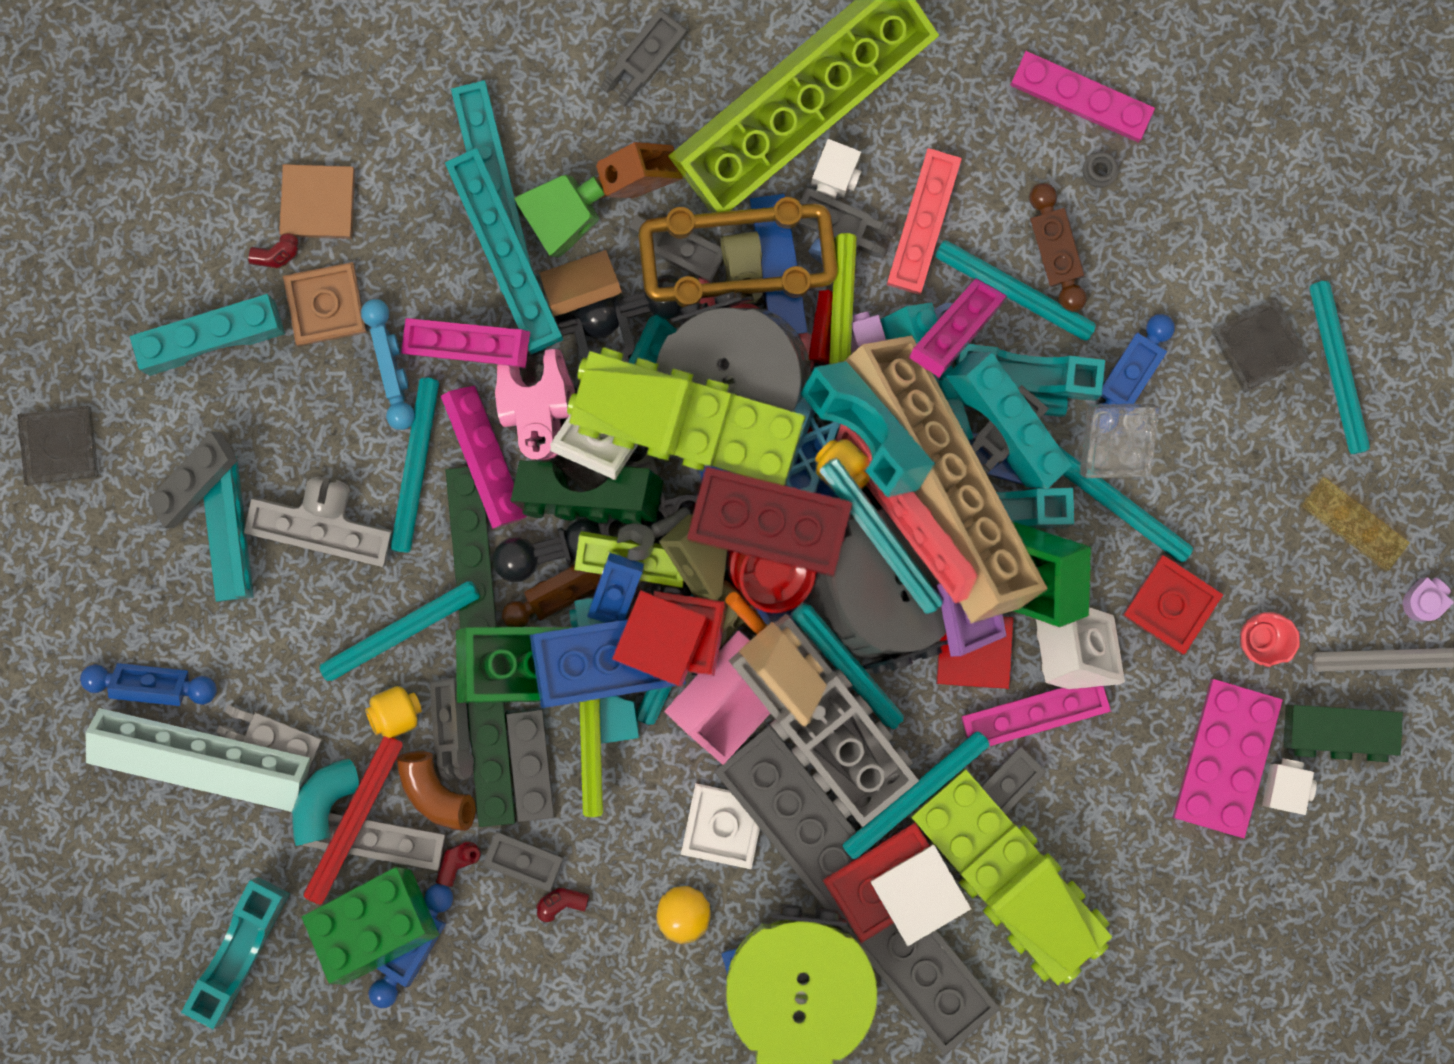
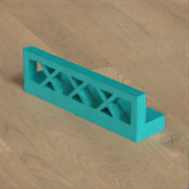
M237 461L203 497L216 602L254 597L247 535L244 534L245 518Z

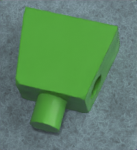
M562 175L517 196L514 200L549 256L559 258L598 222L599 216L591 204L605 194L601 182L595 176L579 186L573 177Z

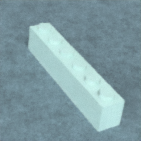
M98 709L86 731L87 764L290 812L293 810L300 788L309 777V757L106 709Z

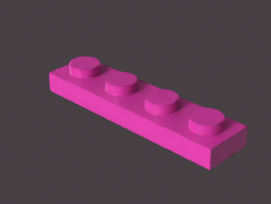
M1025 51L1010 86L1138 143L1142 139L1155 110L1150 105Z
M975 278L913 348L909 358L940 378L1002 306L1006 295Z
M406 318L401 354L525 368L530 331Z
M476 386L446 392L441 396L492 528L512 524L526 518L527 516L522 513L523 510L511 502L514 483Z
M1104 686L1076 689L1061 687L961 716L967 738L974 732L980 731L988 739L990 746L1108 713L1111 710Z

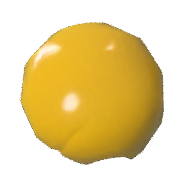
M680 886L670 889L661 897L658 903L656 922L666 939L677 944L694 943L708 930L711 920L710 904L701 891L690 886Z

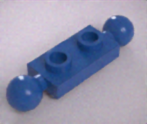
M1165 314L1152 316L1146 325L1147 337L1145 338L1138 332L1133 336L1103 383L1101 397L1106 399V401L1095 405L1089 413V421L1094 429L1103 432L1111 430L1118 420L1117 408L1126 413L1132 408L1167 353L1166 350L1158 345L1160 342L1168 341L1175 332V324L1169 316Z
M117 663L114 672L108 673L103 666L93 664L87 666L80 675V683L86 691L99 693L107 688L109 699L180 706L183 697L189 696L194 703L204 705L210 703L217 693L215 682L207 676H198L189 682L187 670Z
M434 884L427 889L424 900L440 935L446 923L438 919L437 915L451 907L453 893L448 886ZM438 937L377 968V970L385 974V977L375 981L370 986L369 999L374 1006L378 1008L392 1006L398 996L396 987L398 983L404 987H410Z

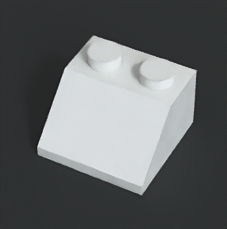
M1089 607L1088 617L1060 628L1036 619L1037 639L1040 644L1042 672L1045 677V683L1066 689L1119 685L1125 682L1114 615Z

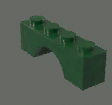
M519 460L511 502L520 507L524 515L533 518H543L544 514H553L559 519L574 521L576 516L587 517V519L598 523H608L609 519H620L625 524H641L642 521H656L664 481L651 469L623 467L615 480L609 477L602 485L593 490L575 492L571 491L568 485L567 475L552 462Z

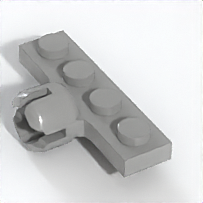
M314 477L307 481L303 503L300 507H293L256 497L252 498L244 534L384 567L387 562L393 531L348 519L345 511L350 493L349 486L339 480L333 483L327 477Z

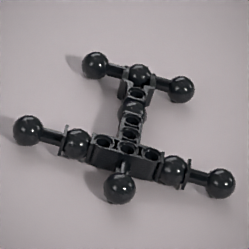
M661 275L657 277L658 287H673L680 278L673 275ZM645 292L625 298L620 293L614 296V298L610 297L575 309L566 314L555 316L554 319L562 336L575 333L581 359L584 357L588 358L590 352L585 334L593 338H604L611 335L620 326L625 344V349L620 351V353H623L622 361L629 362L635 345L628 319L647 313L658 315L662 319H672L681 315L679 309L683 307L678 305L676 301L656 302L650 299ZM515 319L509 323L508 328L519 329ZM547 348L540 350L532 355L528 351L527 357L537 356L543 353ZM643 446L646 449V454L642 460L633 462L628 459L624 466L648 468L659 476L654 456L647 454L649 447ZM662 489L657 513H660L665 518L680 510L682 505L686 503L696 505L698 496L683 495L665 500ZM580 518L571 522L565 530L562 527L558 528L560 537L534 544L521 537H510L496 547L493 555V566L497 574L504 580L512 583L522 582L533 575L539 564L564 557L569 565L573 564V561H576L581 531L610 536V529L613 524L621 521L620 519H609L608 523H598L587 518ZM664 534L663 536H661V537H659V538H656V537H655L654 543L660 544L659 541H660L666 534ZM685 581L683 587L652 583L651 595H654V591L690 597L692 593Z

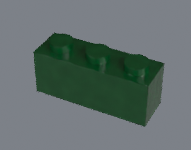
M1286 705L1283 748L1294 749V756L1316 757V751L1320 750L1330 751L1331 759L1352 760L1353 753L1366 754V761L1389 762V755L1401 756L1403 712Z

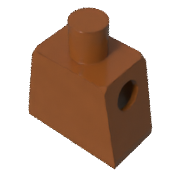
M634 142L598 161L596 167L599 177L597 179L601 182L605 194L601 198H636L683 179L682 174L668 157L675 151L674 146Z

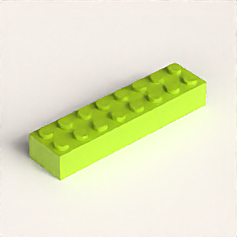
M854 0L668 157L710 212L731 211L939 37V34L916 0Z

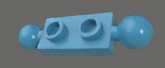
M371 299L362 306L361 317L364 323L372 328L370 329L386 397L390 401L386 419L392 428L405 430L413 424L415 413L413 408L404 402L405 395L403 390L409 389L404 368L398 369L395 355L400 354L398 340L395 334L390 335L386 329L385 323L388 321L390 314L388 306L382 300Z

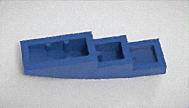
M785 194L750 198V209L774 207L778 200L785 197ZM775 221L753 223V230L758 232L761 244L763 278L783 276L788 268L797 266L791 228H782ZM783 291L763 292L767 310L783 318L792 326L797 334L807 333L802 297L791 298Z

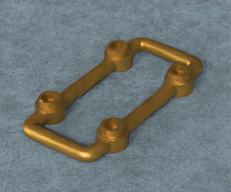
M784 197L778 200L774 207L693 214L685 207H676L668 213L667 217L648 219L639 228L638 237L644 289L647 296L656 302L676 301L678 305L686 307L700 303L702 298L718 297L731 292L753 294L783 291L791 298H799L805 295L809 288L828 286L837 277L838 268L832 218L829 210L821 204H800L798 200L792 197ZM817 218L823 263L822 273L809 274L804 268L793 266L788 268L783 276L701 284L696 278L686 276L680 278L673 287H658L653 233L668 231L671 236L683 239L691 235L694 229L775 221L778 226L790 229L798 225L801 219Z

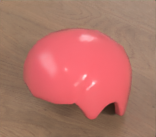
M1262 612L1249 618L1242 626L1240 631V647L1249 660L1259 665L1271 667L1283 662L1288 663L1293 659L1300 647V633L1294 623L1285 616L1274 612Z

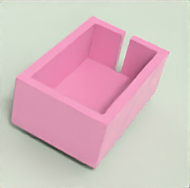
M739 630L719 651L715 676L698 674L664 711L722 765L728 761L770 715L764 704L728 661L750 641Z

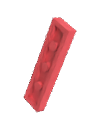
M930 148L927 149L886 285L921 295L962 158Z

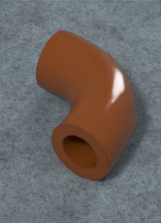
M413 751L403 753L397 757L398 772L403 790L417 811L434 824L459 831H467L471 828L476 812L473 797L468 794L452 792L442 785L435 773L432 753Z

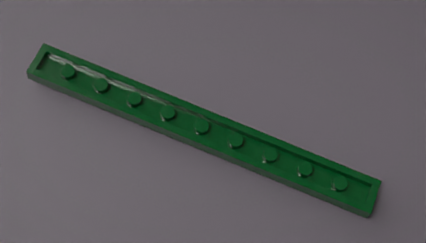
M469 467L445 469L456 587L466 581H470L475 584L480 595L477 600L458 610L460 629L466 627H497L487 513ZM505 702L467 703L471 749L474 757L473 771L479 827L515 824Z

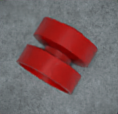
M731 551L726 553L725 566L730 580L748 602L761 611L769 613L789 611L807 598L814 585L815 572Z

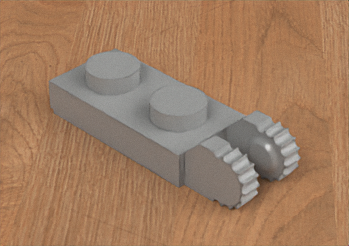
M228 704L225 712L229 716L251 723L246 735L226 725H219L217 734L228 739L309 757L310 773L323 739L258 712L253 714Z

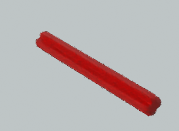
M384 736L303 893V897L319 905L324 903L403 747L401 741L393 737L388 738Z

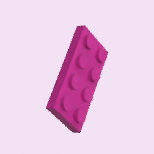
M1215 679L1210 680L1172 818L1245 839L1283 699Z

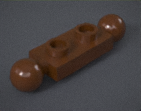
M1039 183L1031 189L1029 201L1034 209L1040 211L1041 215L1030 218L1048 282L1051 288L1058 285L1062 286L1058 296L1060 305L1069 311L1078 312L1086 305L1087 295L1081 286L1076 285L1075 280L1084 278L1085 273L1065 208L1054 210V205L1057 202L1055 188L1048 183Z
M574 564L558 575L541 581L533 588L525 591L524 594L528 601L524 603L521 601L507 603L502 610V620L507 627H525L530 620V615L536 613L541 621L573 604L574 601L581 600L594 593L601 574L574 570Z

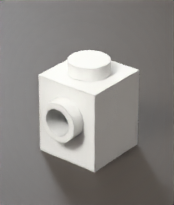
M828 139L812 177L811 186L816 187L817 192L836 199V196L844 198L847 189L855 190L862 171L856 169L861 151Z
M1282 758L1281 765L1270 763L1262 806L1306 815L1308 801H1313L1317 788V782L1313 780L1314 772L1303 770V762Z

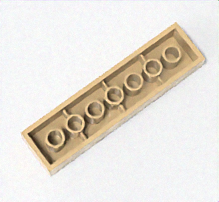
M913 336L862 344L845 361L849 363L935 463L919 490L913 492L922 504L930 510L933 518L943 531L951 537L953 544L963 557L972 564L974 571L978 575L968 599L960 602L971 623L1020 609L1047 590V587L933 373L909 358L913 348L917 345Z

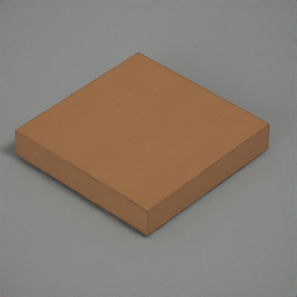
M283 164L279 234L290 233L296 237L352 239L355 168L348 166Z
M606 250L539 273L553 316H558L622 293Z
M353 262L283 276L295 343L298 347L367 333L366 324L361 317L362 301Z

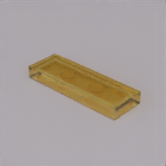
M1325 477L1319 480L1300 505L1385 572L1391 569L1410 544L1405 538Z

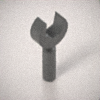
M683 507L652 524L650 529L642 524L625 525L618 533L617 543L630 539L640 545L629 549L628 559L633 561L646 559L653 552L655 537L659 538L670 532L691 512L688 508Z

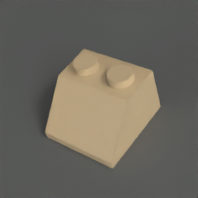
M772 622L742 647L739 653L804 727L810 722L827 687L826 683L819 676L824 670L810 654L806 657L800 654L797 648L801 645V642L788 627L781 631Z

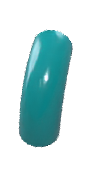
M350 759L338 760L316 770L300 788L292 810L295 846L331 837L329 813L332 805L338 799L354 794L359 785L356 768Z

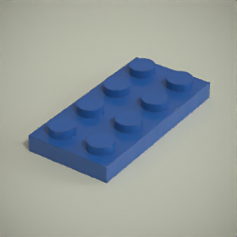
M628 619L530 635L541 708L677 685L612 659Z

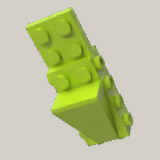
M602 347L600 354L589 352L588 358L584 357L582 359L577 378L581 379L577 394L573 393L567 407V414L571 415L569 423L579 426L577 433L599 439L600 433L613 436L612 444L633 450L635 443L649 447L647 454L657 458L669 460L670 455L684 458L682 465L704 471L705 465L743 476L786 486L806 416L728 393L729 385L707 379L706 386L692 382L694 374L673 368L670 375L658 372L659 364L637 358L635 365L622 361L623 353Z
M966 769L958 773L910 816L962 876L963 879L958 883L972 899L978 895L987 905L982 911L996 927L1002 923L1011 933L1006 937L1010 944L1020 955L1026 950L1035 962L1030 966L1044 982L1049 978L1057 986L1061 982L1065 984L1071 982L1082 971L1080 966L1091 957L1094 960L1108 949L1109 945L1107 942L1112 936L1106 930L1110 925L1107 919L1098 909L1095 908L1090 911L1085 906L1082 900L1086 898V895L1072 880L1066 884L1058 875L1062 868L1048 852L1045 855L1039 853L1034 847L1038 842L1035 836L1026 826L1023 825L1021 828H1018Z

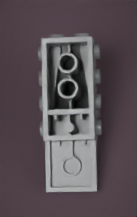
M785 614L774 624L781 631L788 627L801 642V645L797 648L803 657L810 654L824 670L819 676L826 683L827 687L808 724L804 727L739 652L728 661L775 718L770 724L783 741L790 737L795 743L796 747L791 751L804 767L811 763L817 772L812 777L825 793L832 789L838 798L833 803L847 819L852 814L859 824L864 827L919 782L909 769L914 763L901 747L895 750L891 746L889 741L893 736L880 721L874 724L868 715L873 711L860 695L854 698L847 690L852 684L839 668L832 672L792 619Z

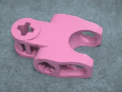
M558 349L545 350L543 356L544 374L541 380L531 387H528L522 381L519 367L497 365L495 397L500 423L503 427L517 426L520 451L530 459L551 460L558 456V454L551 451L550 444L561 429V419L569 417L567 407L571 395L575 393L574 384L569 376L562 351ZM545 437L546 443L537 447V440Z

